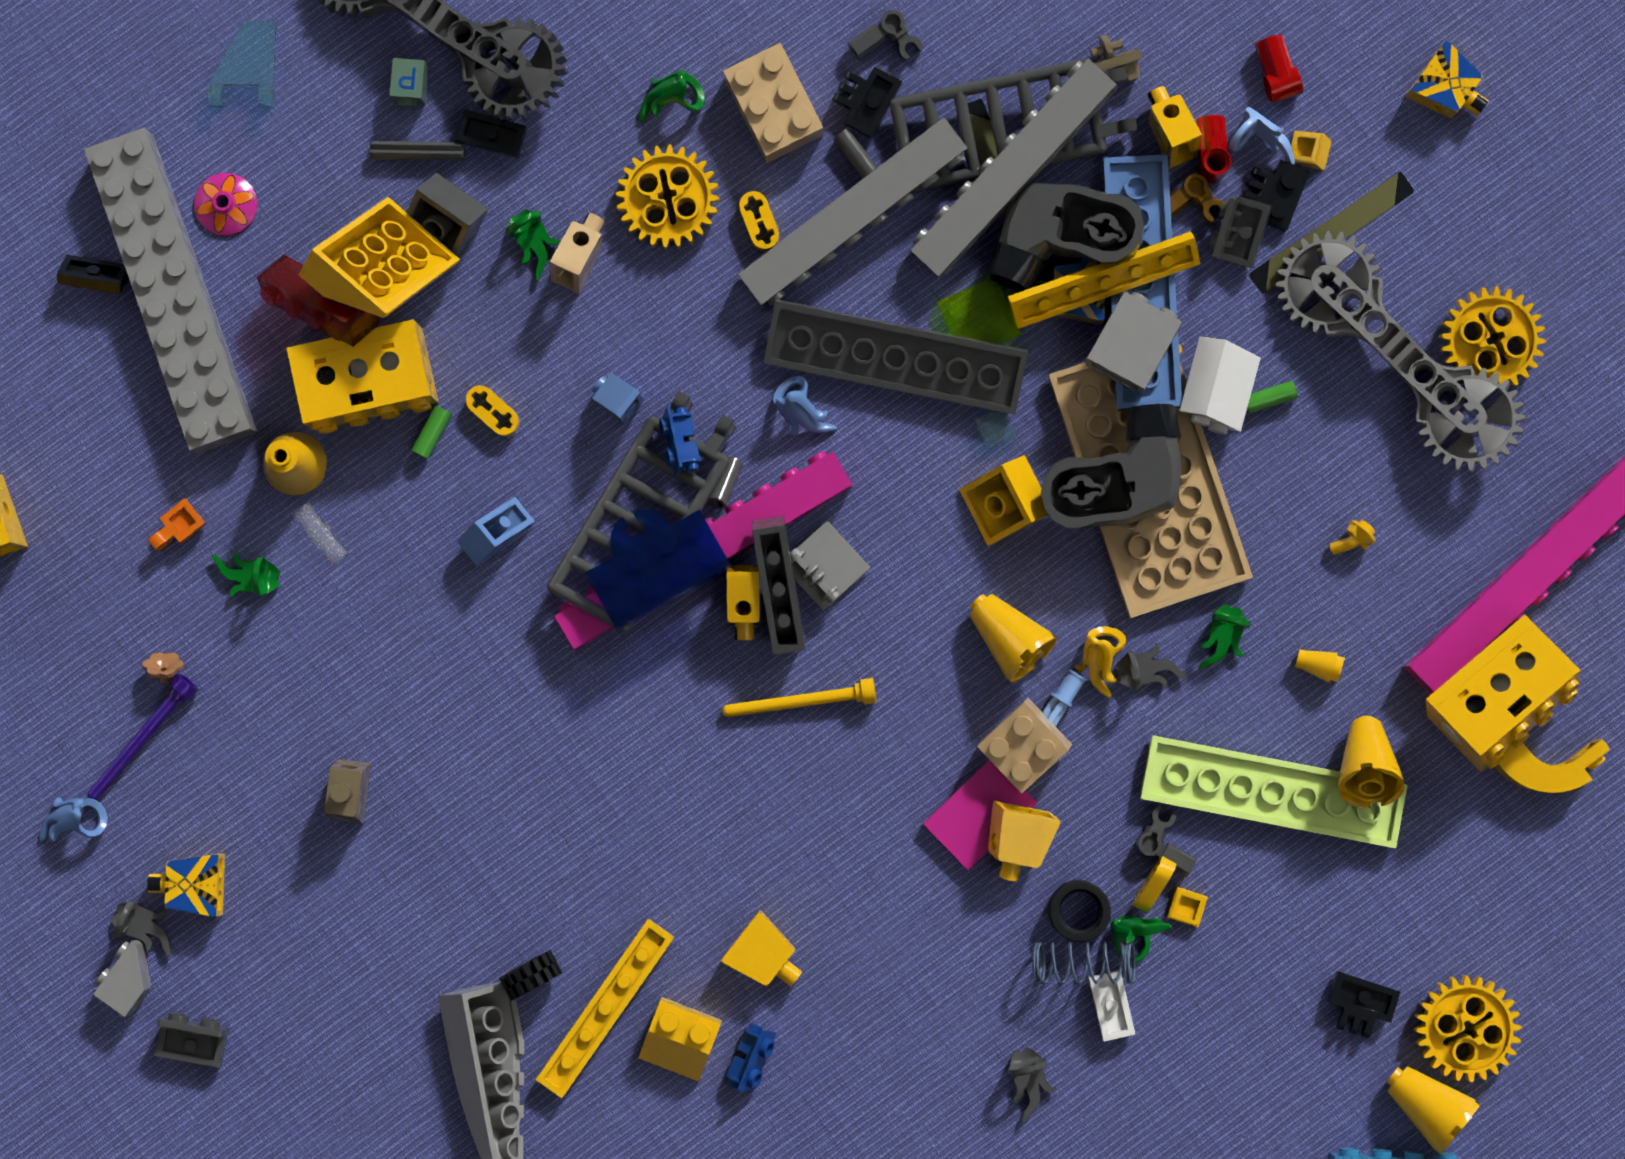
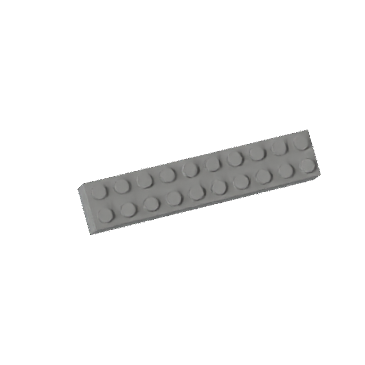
M144 127L85 148L84 151L189 450L199 454L258 433L154 136Z

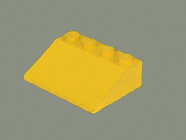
M387 197L313 248L299 276L323 297L385 318L458 264L460 258L393 200Z

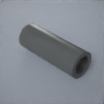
M849 128L843 130L833 139L862 179L878 168Z
M729 457V466L708 499V503L714 508L725 509L743 467V463L735 457Z

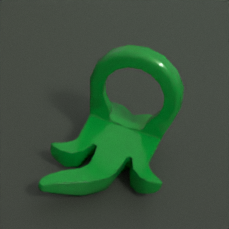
M684 70L675 71L659 80L653 78L651 83L656 87L644 98L639 111L638 121L642 122L650 109L652 114L657 117L662 107L674 101L689 111L700 110L705 103L702 86L697 79L687 74ZM687 84L694 91L696 98L694 105L689 104L684 99Z
M522 210L519 216L511 217L506 233L515 238L524 252L521 264H526L530 261V249L535 252L538 257L535 276L536 280L539 281L548 258L543 241L555 246L560 243L561 239L549 237L541 222L542 215L538 210L533 212Z
M235 552L233 561L242 569H230L218 556L211 555L225 578L241 582V584L231 588V598L239 591L253 592L256 596H262L280 586L278 581L281 573L280 570L267 561L265 557H258L256 561H243Z
M1224 604L1212 614L1213 622L1209 639L1200 644V646L1209 648L1217 641L1216 651L1211 657L1201 662L1198 669L1224 659L1230 644H1232V651L1236 656L1244 657V654L1239 649V643L1243 629L1250 628L1251 622L1246 620L1244 613L1239 607L1231 608L1229 605Z
M1120 916L1118 920H1113L1110 925L1116 953L1119 958L1121 957L1122 942H1126V944L1131 943L1135 939L1134 935L1143 937V949L1135 956L1136 963L1143 960L1150 950L1151 941L1149 935L1172 928L1170 924L1162 923L1160 918L1143 919L1129 916Z

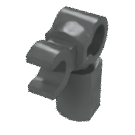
M896 10L885 12L879 25L872 24L847 42L849 49L858 60H861L885 43L886 36L889 37L892 43H897L898 54L905 62L910 58L905 51L906 45H913L918 52L923 49L921 41L909 35L908 32L910 30L905 24L903 15Z
M1157 805L1151 812V825H1146L1142 834L1136 840V850L1144 857H1166L1177 864L1174 871L1187 878L1197 858L1170 843L1162 844L1166 836L1163 832L1175 823L1176 814L1172 813L1167 822H1162L1158 818L1161 806Z

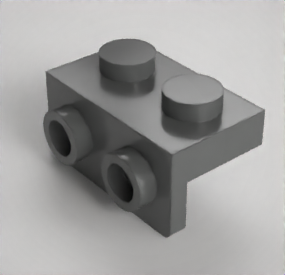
M1231 195L1229 201L1224 200L1219 213V218L1223 219L1219 232H1214L1210 243V250H1214L1212 258L1254 268L1272 206L1237 195Z
M169 1012L168 1017L165 1016L158 1020L157 1026H161L155 1056L216 1068L222 1066L229 1028L221 1027L220 1021L208 1018H201L200 1023L188 1021L189 1015Z

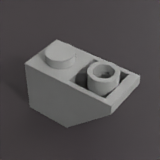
M139 939L131 941L130 944L126 941L114 956L117 959L115 965L111 970L106 968L95 983L99 987L93 995L124 1017L134 1013L151 989L145 944Z

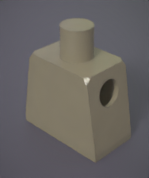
M338 759L330 767L324 814L330 820L364 823L371 763Z

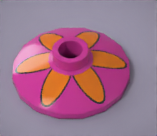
M219 173L209 177L199 186L194 197V211L198 221L206 230L219 236H232L243 232L253 222L257 213L258 199L253 187L244 178L233 173ZM227 197L229 200L228 205L223 208L219 207V199Z

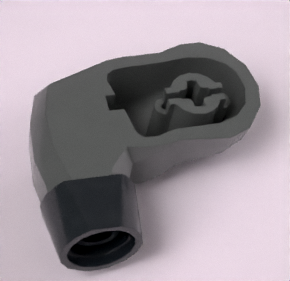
M1031 183L1015 200L1004 220L1000 239L995 245L987 276L1004 287L1022 292L1033 288L1046 265L1044 261L1053 254L1065 258H1086L1105 264L1123 262L1134 255L1143 242L1144 221L1141 209L1131 198L1120 194H1108L1085 186L1072 184Z
M1148 404L1128 408L1126 442L1129 443L1126 453L1110 454L1099 458L1067 457L1054 463L1043 479L1041 490L1044 508L1054 522L1069 529L1091 526H1121L1170 511L1175 506L1180 489L1181 457L1177 442L1181 435L1175 405Z

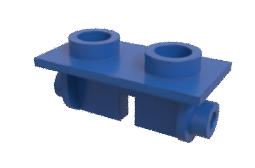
M667 406L662 418H659L660 434L662 437H666L668 448L665 449L668 468H673L674 477H678L682 468H686V472L698 471L701 459L697 442H684V438L694 437L695 435L691 413L687 412L686 407H680L675 409L674 414H672L670 406Z
M750 1023L749 1028H745L737 1049L747 1055L745 1059L734 1055L726 1074L728 1078L727 1085L737 1088L739 1092L752 1093L758 1087L762 1080L763 1072L761 1070L765 1060L770 1057L775 1047L774 1038L776 1032L762 1030V1027Z

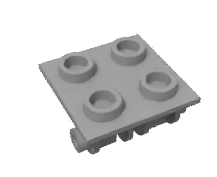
M828 521L821 525L799 547L790 552L795 581L823 611L871 568Z

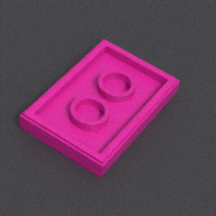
M988 760L923 824L969 870L988 852L993 802L999 801L1033 808L1037 802L1026 791L1021 794L1002 772Z

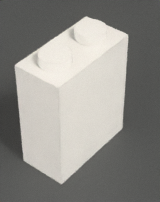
M1200 336L1179 411L1191 416L1190 422L1209 426V431L1224 435L1227 434L1228 430L1241 432L1261 358L1227 340Z

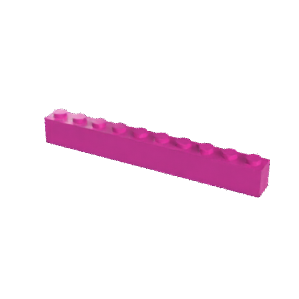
M824 451L819 452L807 460L810 464L809 466L798 471L797 467H794L780 476L782 482L772 488L769 483L758 488L752 493L755 498L745 504L739 500L725 508L724 510L727 514L715 520L714 516L699 523L697 525L699 531L689 537H685L642 611L754 546L752 521L784 516L785 524L788 526L852 488L853 484L834 452L827 455ZM656 549L645 555V557L656 562L661 553ZM629 565L616 572L614 577L639 590L649 573L638 567L632 569ZM600 583L586 590L587 599L621 618L632 602ZM568 602L559 606L560 613L554 616L574 650L582 648L614 629Z
M1625 455L1403 666L1429 695L1497 639L1508 625L1511 627L1523 615H1526L1523 611L1531 603L1536 606L1542 602L1549 594L1546 589L1554 581L1559 584L1572 573L1569 567L1577 559L1582 562L1595 551L1593 544L1600 537L1605 540L1618 529L1619 526L1616 522L1625 515Z

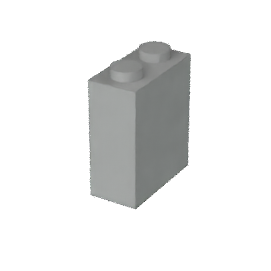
M1124 291L1088 355L1085 365L1143 396L1177 335L1182 321L1177 319L1178 315L1172 310L1161 307L1159 310L1148 304L1150 302L1149 299L1137 292L1129 294Z

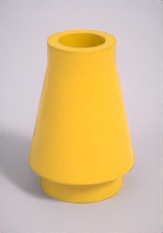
M1300 649L1295 668L1302 669L1330 683V680L1339 682L1345 657L1337 656L1338 652L1306 651Z

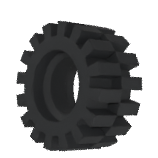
M548 950L499 977V980L512 1001L563 972L551 950Z

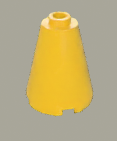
M297 431L287 432L276 437L268 445L263 457V471L268 482L276 490L288 495H304L313 491L324 479L327 456L322 445L311 435Z
M982 594L970 605L972 609L970 618L1005 678L1012 683L1030 673L1036 667L1034 663L1040 657L1044 659L1058 641L1052 632L994 594H990L987 597L985 594Z
M1361 716L1350 724L1338 778V789L1341 798L1354 806L1370 808V803L1381 802V806L1389 805L1396 801L1404 792V777L1380 720L1371 716Z
M1408 1066L1404 1071L1398 1067L1386 1081L1391 1086L1387 1092L1431 1147L1440 1155L1481 1105L1475 1099Z

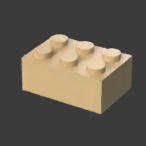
M781 42L723 70L724 80L766 163L824 136V128Z

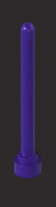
M180 673L176 675L170 683L172 686L168 690L170 694L88 791L87 798L98 800L179 702H184L186 699H191L199 688L190 679Z

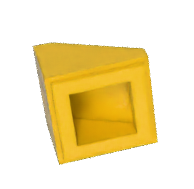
M1294 130L1291 142L1295 160L1294 164L1317 170H1325L1331 147V139L1323 133Z

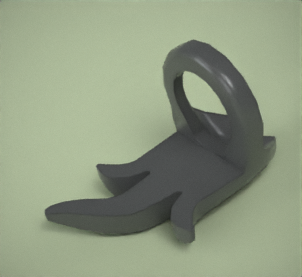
M1157 642L1150 652L1135 654L1133 651L1127 652L1114 667L1118 673L1117 682L1133 688L1135 691L1140 690L1142 685L1152 682H1159L1164 687H1167L1166 679L1160 675H1155L1159 671L1168 670L1182 679H1188V676L1169 660H1152L1160 651Z
M131 900L117 905V914L112 917L115 927L113 931L114 937L121 938L128 935L142 940L148 952L153 945L152 939L146 935L148 933L158 937L165 953L170 957L172 956L169 937L166 931L152 920H159L165 917L167 909L156 913L139 906Z
M1029 1047L1023 1052L1015 1051L1013 1053L1008 1069V1074L1013 1076L1017 1088V1094L1012 1102H1018L1023 1098L1024 1089L1027 1090L1030 1099L1022 1115L1023 1123L1026 1122L1040 1103L1039 1085L1047 1092L1057 1090V1088L1050 1086L1046 1081L1044 1068L1047 1066L1046 1059L1041 1058L1038 1053Z

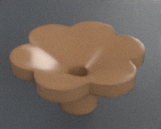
M157 652L153 653L150 659L142 662V668L147 671L149 677H158L160 683H167L177 671L184 668L182 660H179V655L176 653L164 654Z

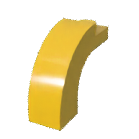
M1594 739L1568 760L1560 764L1549 765L1538 760L1524 743L1517 748L1511 745L1502 753L1505 757L1495 768L1507 780L1521 788L1547 793L1566 792L1577 789L1592 781L1593 779L1585 769L1588 767L1589 770H1592L1599 766L1605 760L1603 755L1610 748L1603 739Z

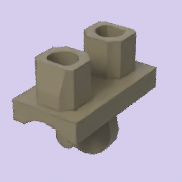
M1106 34L1099 36L1100 46L1090 49L1092 58L1103 55L1104 59L1093 63L1102 71L1126 66L1128 79L1122 82L1139 78L1138 60L1142 59L1140 49H1132L1114 55L1113 51L1123 49L1121 39L1110 42Z

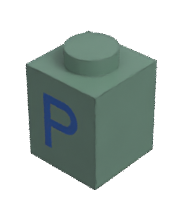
M393 58L389 96L394 103H398V107L416 109L417 105H426L429 67L425 60Z

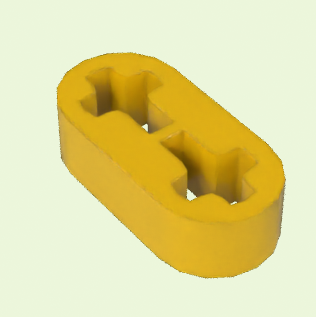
M750 191L744 194L740 199L739 207L751 242L759 251H769L779 243L780 237L768 201L763 194L757 191ZM750 199H754L756 203L761 202L763 204L759 207L761 218L755 219L751 210H745L749 206L748 201ZM762 223L767 232L773 231L774 233L770 237L769 244H765L763 240L757 241L756 239L760 236L758 225Z
M478 385L468 391L466 395L467 407L496 434L508 437L517 432L520 425L519 416L492 390L486 386ZM477 393L481 396L485 393L488 394L486 401L492 406L489 411L481 405L477 408L474 407L476 401L473 397ZM496 411L504 417L509 414L512 415L510 418V422L513 424L511 428L502 427L498 429L500 422L493 416Z
M1161 856L1139 889L1132 906L1144 913H1148L1170 880L1177 864Z

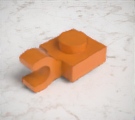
M184 498L160 517L165 526L152 535L148 541L155 550L160 552L174 538L180 544H183L207 525V523L189 501Z

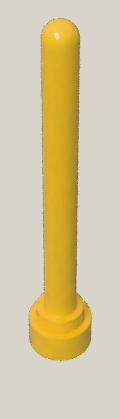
M860 679L861 683H854L855 687L728 704L722 708V714L725 717H735L849 700H857V703L863 702L864 705L877 703L874 679Z

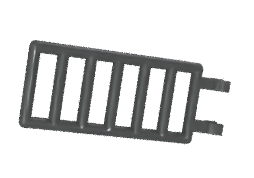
M1087 59L893 98L890 101V110L899 151L910 143L904 109L922 105L928 130L938 122L935 103L954 99L961 139L967 147L964 151L967 169L948 172L947 165H945L936 172L940 177L926 189L919 185L911 193L973 181L981 175L978 172L981 166L979 164L966 96L985 92L998 156L1003 151L1000 146L1007 138L998 90L1017 86L1024 121L1029 113L1034 110L1029 83L1048 79L1050 91L1056 85L1061 88L1063 86L1061 77L1066 76L1078 61L1084 63ZM1126 66L1103 71L1114 82L1128 79ZM1099 109L1089 120L1093 143L1074 147L1072 138L1048 165L1105 153L1107 150L1105 137L1136 131L1135 117L1103 124Z
M678 391L670 407L671 413L674 414V410L680 407H686L687 412H689L693 405L689 401L690 397ZM722 415L707 444L693 437L684 438V442L696 441L699 455L715 463L704 480L691 472H686L684 468L681 469L678 477H674L673 468H668L666 458L645 448L655 431L660 433L659 419L654 416L649 417L547 584L548 591L622 633L629 632L729 466L730 459L727 455L721 453V450L737 428L733 424L734 421ZM638 458L698 490L690 506L687 507L630 476L629 473ZM621 486L682 518L673 534H669L613 503L612 501ZM605 513L665 545L657 561L654 562L596 530ZM588 541L597 544L649 573L640 589L638 590L580 558L579 556ZM574 568L631 600L632 602L624 616L621 618L564 586L563 582L571 569Z

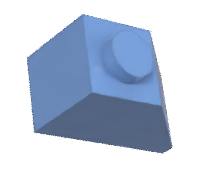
M613 373L608 378L602 376L592 389V392L595 393L592 397L593 401L624 425L644 401L638 390Z
M516 497L475 521L457 540V543L475 565L478 566L497 554L535 521Z

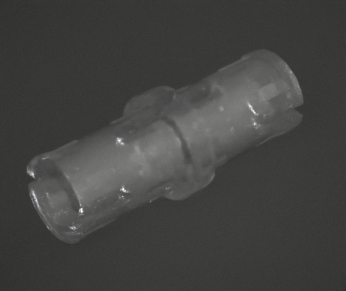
M310 503L300 508L302 511L299 512L297 510L293 514L294 518L299 521L310 535L309 541L313 545L317 544L332 566L341 562L340 558L344 559L348 556L349 553L345 551L331 533L333 531L331 526L324 524Z

